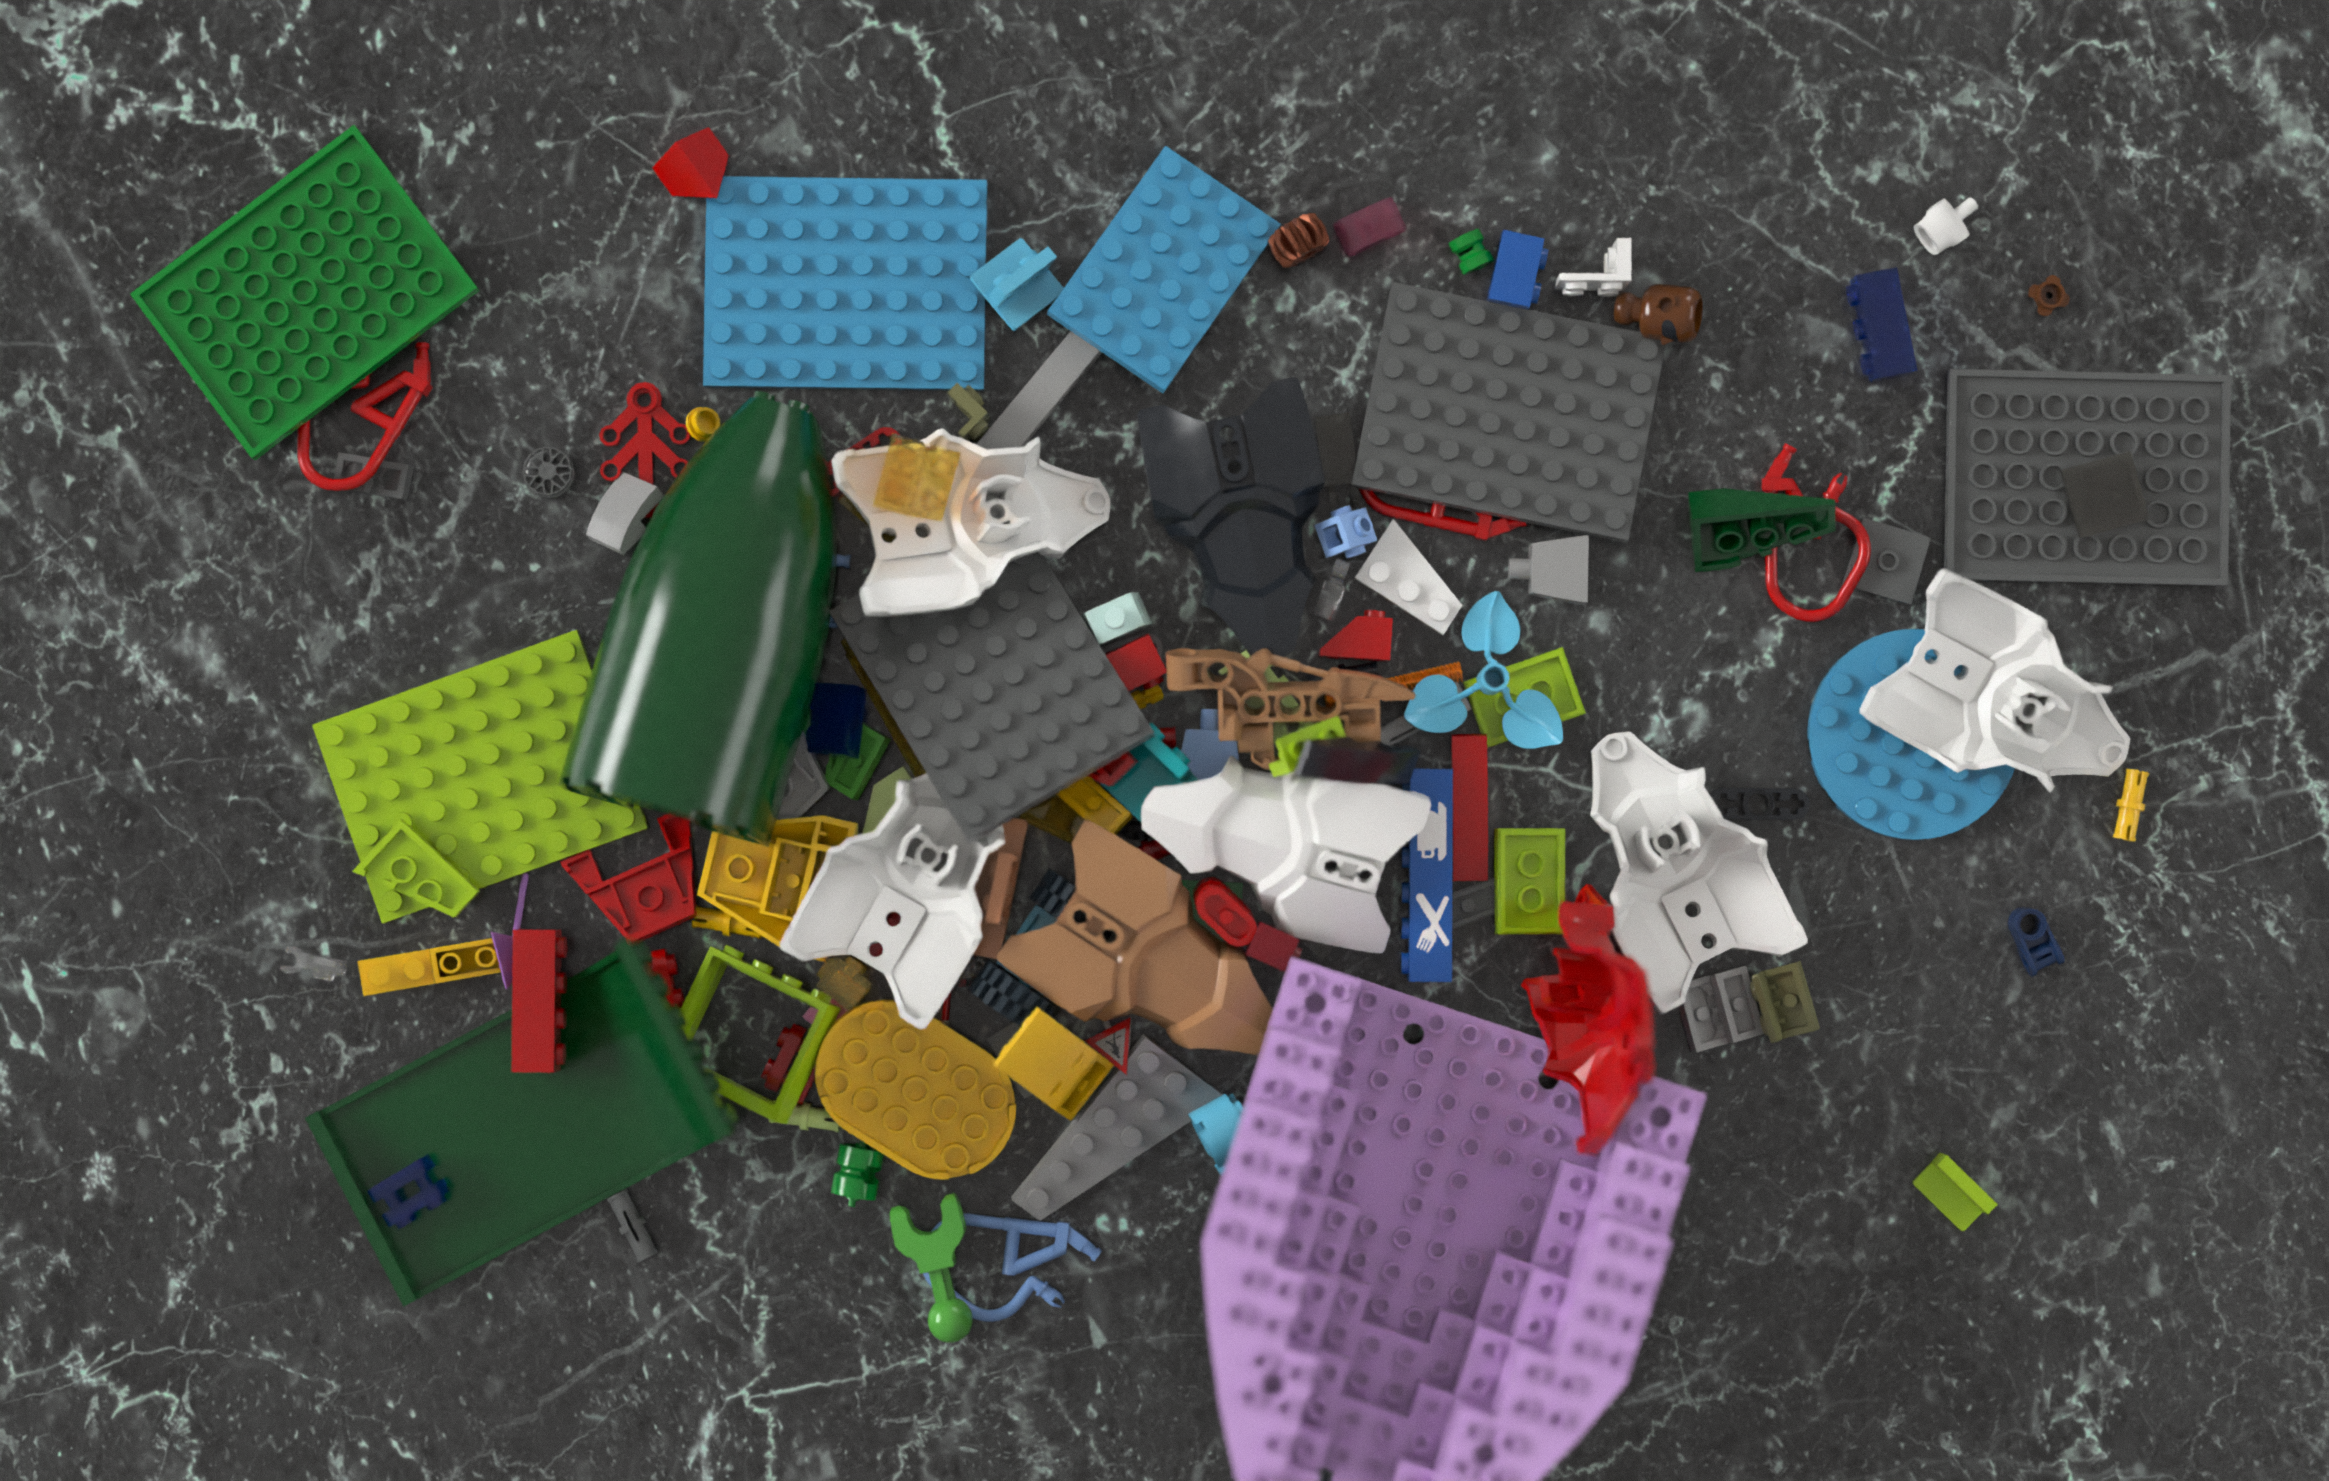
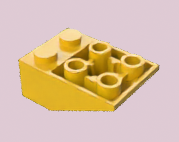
M1038 1007L1025 1019L1021 1029L1010 1043L1002 1049L1000 1056L993 1063L998 1069L1069 1121H1072L1114 1066L1089 1044Z

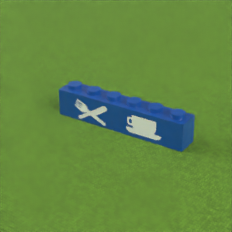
M1414 769L1409 783H1402V790L1408 792L1415 791L1428 796L1431 808L1424 829L1408 841V847H1402L1401 852L1402 868H1408V882H1402L1401 902L1408 903V918H1401V938L1408 939V953H1401V974H1408L1409 982H1452L1453 769Z

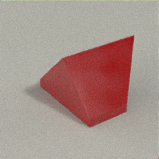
M708 127L676 141L652 169L673 197L717 198L728 157L730 156Z

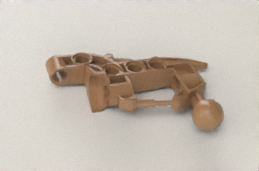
M1182 648L1166 652L1167 688L1173 691L1218 689L1219 741L1238 740V752L1251 753V761L1267 770L1270 769L1269 763L1280 759L1275 756L1273 722L1324 721L1338 716L1340 720H1344L1346 737L1348 736L1358 743L1381 741L1380 700L1415 699V692L1381 676L1359 671L1340 670L1335 667L1325 671L1300 664L1301 662L1273 655L1270 650L1265 648L1248 658L1240 653L1222 649L1194 650ZM1216 662L1222 663L1227 667L1228 671L1223 675H1215L1211 673L1209 666ZM1270 664L1323 678L1321 681L1268 682L1264 672ZM1325 694L1330 695L1336 702L1331 707H1322L1317 702L1318 697ZM1292 695L1299 699L1300 704L1294 708H1287L1282 704L1281 700L1285 696ZM1257 696L1265 704L1261 708L1253 709L1245 701L1249 697Z

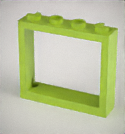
M726 945L724 950L710 946L681 1007V1012L687 1022L683 1029L688 1039L694 1038L727 965L818 1010L776 1102L712 1071L721 1087L717 1091L718 1094L774 1122L787 1124L813 1070L820 1045L826 1033L835 1022L841 1008L830 1003L833 997L825 992L813 988L810 993L801 988L802 981L784 973L782 978L771 974L773 967L762 961L754 959L751 964L743 960L744 953L729 945ZM704 1067L706 1072L710 1071V1069Z

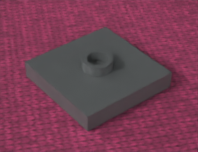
M1862 518L1861 524L1866 529L1871 543V556L1869 564L1855 590L1911 605L1931 537ZM1855 539L1843 584L1858 558L1857 539Z

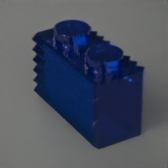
M816 683V690L810 704L812 710L811 726L806 732L807 751L822 757L859 759L867 689L850 684Z

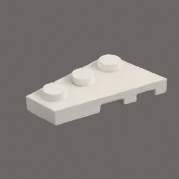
M1393 519L1354 579L1443 636L1461 609L1462 604Z

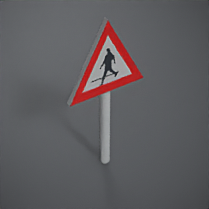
M1130 1017L1112 1027L1109 1021L1101 1020L1105 1031L1085 1041L1128 1076L1132 1018Z

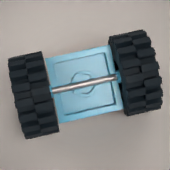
M1048 869L1029 897L1038 905L1034 906L1016 934L1037 930L1055 923L1075 893L1076 885ZM1077 910L1073 914V919L1077 923L1085 922L1087 914L1083 910ZM1104 930L1102 932L1103 939L1107 941L1114 930ZM987 960L968 988L973 995L1020 1027H1022L1025 1019L1037 1007L1053 1019L1061 1010L1055 1002L1053 1003L1052 1000L1027 984L999 961L997 962L998 965Z

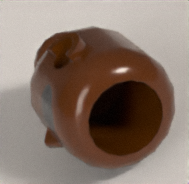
M1653 284L1645 290L1643 297H1636L1630 292H1622L1617 295L1615 300L1614 319L1617 323L1630 325L1633 322H1638L1643 337L1661 340L1662 345L1670 342L1686 343L1692 341L1698 335L1702 322V296L1699 291L1691 287Z

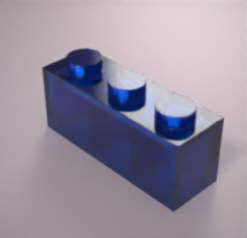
M1897 267L1855 275L1850 279V285L1846 287L1849 305L1855 306L1857 320L1853 321V328L1856 340H1862L1864 354L1860 355V363L1863 374L1869 375L1870 383L1912 375L1918 370Z

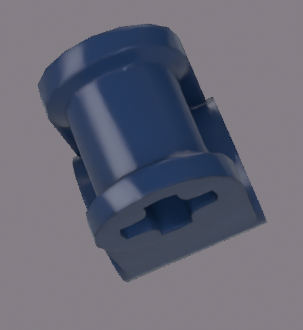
M2027 907L2016 908L2011 912L2008 918V927L2017 945L2024 968L2031 977L2036 976L2037 971L2054 963L2058 965L2065 963L2062 950L2042 912ZM2030 914L2034 918V927L2030 932L2024 933L2020 922L2025 915Z

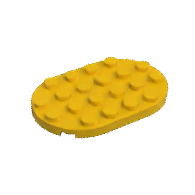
M895 1000L871 1001L845 1012L832 1024L818 1050L815 1061V1083L821 1102L831 1118L853 1136L904 1168L923 1177L946 1180L966 1174H973L981 1170L1003 1150L1010 1138L1015 1123L1016 1104L1012 1083L1007 1074L993 1065L997 1059L984 1048L933 1017L925 1029L915 1027L899 1016Z

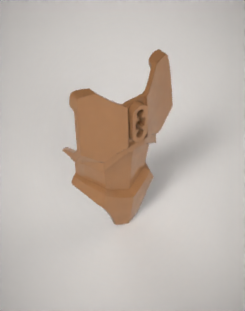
M1085 820L1071 843L1076 870V891L1055 923L1037 930L1011 935L997 953V960L1034 989L1084 1022L1094 1018L1109 1021L1129 1014H1135L1165 1028L1170 1040L1175 1045L1184 1048L1219 1049L1252 1055L1258 1054L1273 1008L1258 986L1242 946H1233L1226 941L1219 940L1193 918L1190 892L1182 884L1179 872L1170 869L1098 824ZM1077 910L1086 912V921L1082 923L1075 922L1073 919L1074 912ZM1112 929L1116 932L1117 938L1114 942L1108 943L1103 939L1102 932Z

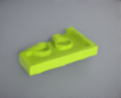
M403 819L396 823L352 871L452 917H457L480 892L478 888Z

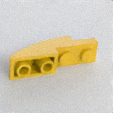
M492 938L357 961L363 996L501 972Z

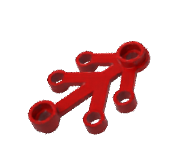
M647 382L637 383L627 394L628 407L611 425L604 426L600 430L599 438L608 447L617 446L622 439L621 433L636 419H638V432L611 460H607L601 465L600 474L605 480L614 482L623 473L622 469L638 453L639 479L654 485L653 452L670 468V472L675 478L678 476L675 472L676 466L679 463L687 464L688 461L679 458L652 432V417L670 432L671 440L677 445H686L690 442L692 436L689 434L685 424L678 423L661 407L662 395L656 386ZM648 394L651 397L650 404L645 407L640 406V396ZM679 428H684L687 432L686 438L681 441L676 440L674 436L675 431ZM608 430L616 431L617 437L615 441H605L604 436ZM615 465L617 467V474L614 477L606 476L605 469L607 466ZM658 504L643 519H651Z

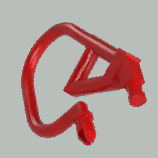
M418 342L415 344L417 353L416 359L413 360V374L404 370L352 403L351 412L385 429V434L368 463L356 475L348 478L332 479L318 473L310 461V420L297 429L298 463L302 473L312 484L325 490L346 491L360 487L375 475L422 396L427 397L433 388L431 385V362L428 356L429 343ZM370 374L351 389L366 388L369 385ZM405 386L410 388L393 418L372 407Z
M1784 443L1782 447L1784 449L1775 458L1765 478H1762V492L1778 494V491H1784L1786 495L1803 496L1793 478H1782L1789 466L1792 455L1797 451L1796 448ZM1843 473L1834 476L1828 485L1827 491L1822 494L1824 498L1834 499L1838 503L1839 496L1847 486V476L1845 475L1842 484L1837 483V480ZM1836 506L1835 520L1853 532L1858 542L1859 551L1855 565L1839 593L1830 604L1820 609L1808 610L1789 602L1781 593L1778 585L1777 547L1772 549V554L1765 556V582L1772 602L1782 612L1800 621L1818 622L1837 614L1848 602L1870 561L1871 543L1866 529L1858 519Z
M1359 489L1366 503L1384 516L1475 536L1477 540L1487 541L1489 538L1508 533L1520 526H1527L1526 522L1507 518L1491 522L1492 515L1477 512L1474 513L1479 516L1478 523L1444 515L1446 506L1433 503L1430 512L1394 506L1379 499L1374 491Z

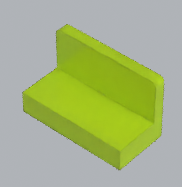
M1939 1153L1912 1182L1961 1231H1965L1982 1212L1988 1215L1998 1205L1949 1156L1943 1153Z

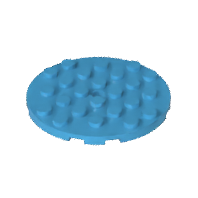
M1904 629L1887 632L1872 637L1847 652L1831 667L1820 683L1814 696L1808 719L1807 738L1809 739L1811 763L1821 787L1824 788L1830 799L1836 804L1835 806L1860 826L1872 832L1897 839H1931L1954 833L1970 825L1996 803L2006 789L2015 769L2005 764L1979 770L1965 769L1957 773L1939 760L1892 735L1860 714V707L1870 687L1892 675L1910 661L1915 646L1925 635V629ZM1933 649L1926 652L1925 660L1930 658L1933 660L1937 659V656L1933 654ZM1962 665L1955 668L1954 675L1961 673Z

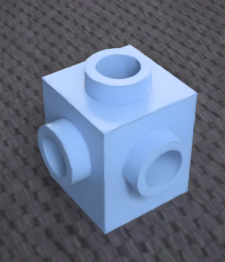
M1350 505L1330 512L1332 518L1314 525L1326 558L1345 553L1346 559L1365 553V545L1377 541L1366 507L1354 511L1351 510Z

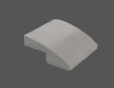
M623 472L600 500L589 523L586 533L587 537L624 555L642 537L646 528L641 520L664 497L663 493L657 486Z
M1746 966L1691 980L1686 994V1002L1678 1006L1691 1053L1701 1052L1727 1043H1735L1764 1034L1760 1024L1757 1003L1751 993V981Z

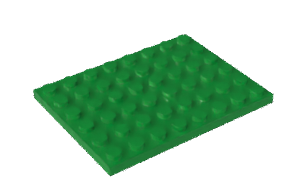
M353 125L130 293V295L249 456L256 461L480 290L360 130Z

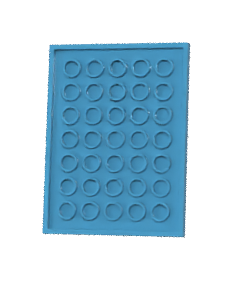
M723 176L718 197L706 198L703 386L722 388L950 390L958 383L963 389L970 385L975 391H984L986 299L970 281V277L986 264L987 180Z

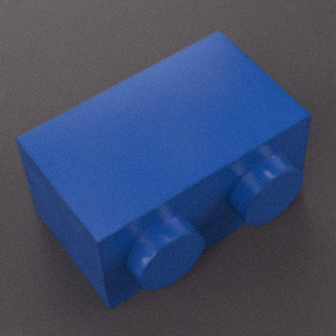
M1507 230L1502 231L1486 301L1526 310L1530 308L1531 303L1537 304L1541 290V283L1535 282L1538 269H1545L1549 249L1543 248L1545 238Z

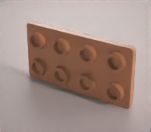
M1014 818L1003 824L1005 843L994 852L988 854L975 883L974 891L983 914L980 924L983 938L976 948L974 955L997 959V953L1004 945L1028 828L1027 820Z

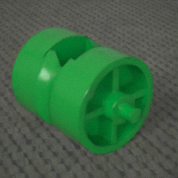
M861 1140L860 1143L856 1142V1144L840 1143L836 1163L841 1168L840 1171L834 1173L831 1193L849 1199V1207H855L856 1201H860V1199L875 1201L879 1186V1180L875 1177V1173L882 1170L884 1154Z

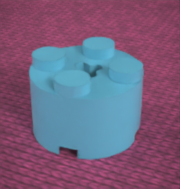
M1233 1093L1228 1096L1223 1094L1188 1113L1201 1143L1211 1158L1213 1157L1216 1163L1214 1166L1221 1176L1243 1108Z

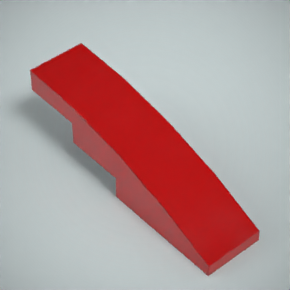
M1451 734V769H1453L1452 880L1488 881L1487 734Z

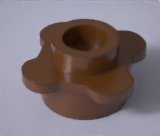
M2055 275L2048 276L2045 282L2040 285L2033 284L2028 289V296L2035 300L2038 306L2037 312L2041 316H2049L2053 309L2065 307L2070 301L2069 295L2065 293L2064 287L2060 284L2059 277ZM2046 293H2051L2052 298L2047 299Z

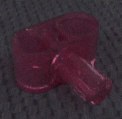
M1393 197L1376 202L1342 218L1332 225L1347 257L1361 253L1407 230Z

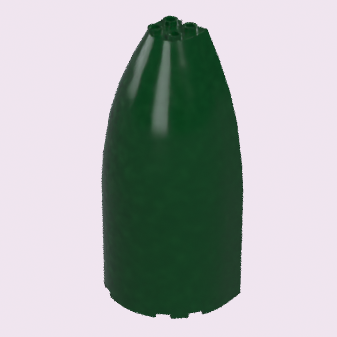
M755 391L754 397L748 398L708 438L683 467L656 507L627 566L611 607L558 785L566 791L633 809L634 805L688 819L702 829L769 847L821 669L829 631L830 610L832 608L837 569L836 512L828 459L821 427L813 413L808 411L809 405L795 400H789L787 405L774 401V395Z

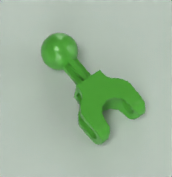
M952 1193L943 1198L941 1203L942 1224L932 1232L922 1231L915 1227L909 1210L904 1206L892 1207L889 1215L896 1248L917 1263L920 1274L929 1272L935 1304L931 1307L928 1314V1327L934 1337L946 1343L958 1342L965 1338L973 1324L971 1309L964 1301L956 1298L949 1267H953L957 1263L955 1250L963 1239L967 1228L960 1199L955 1193Z

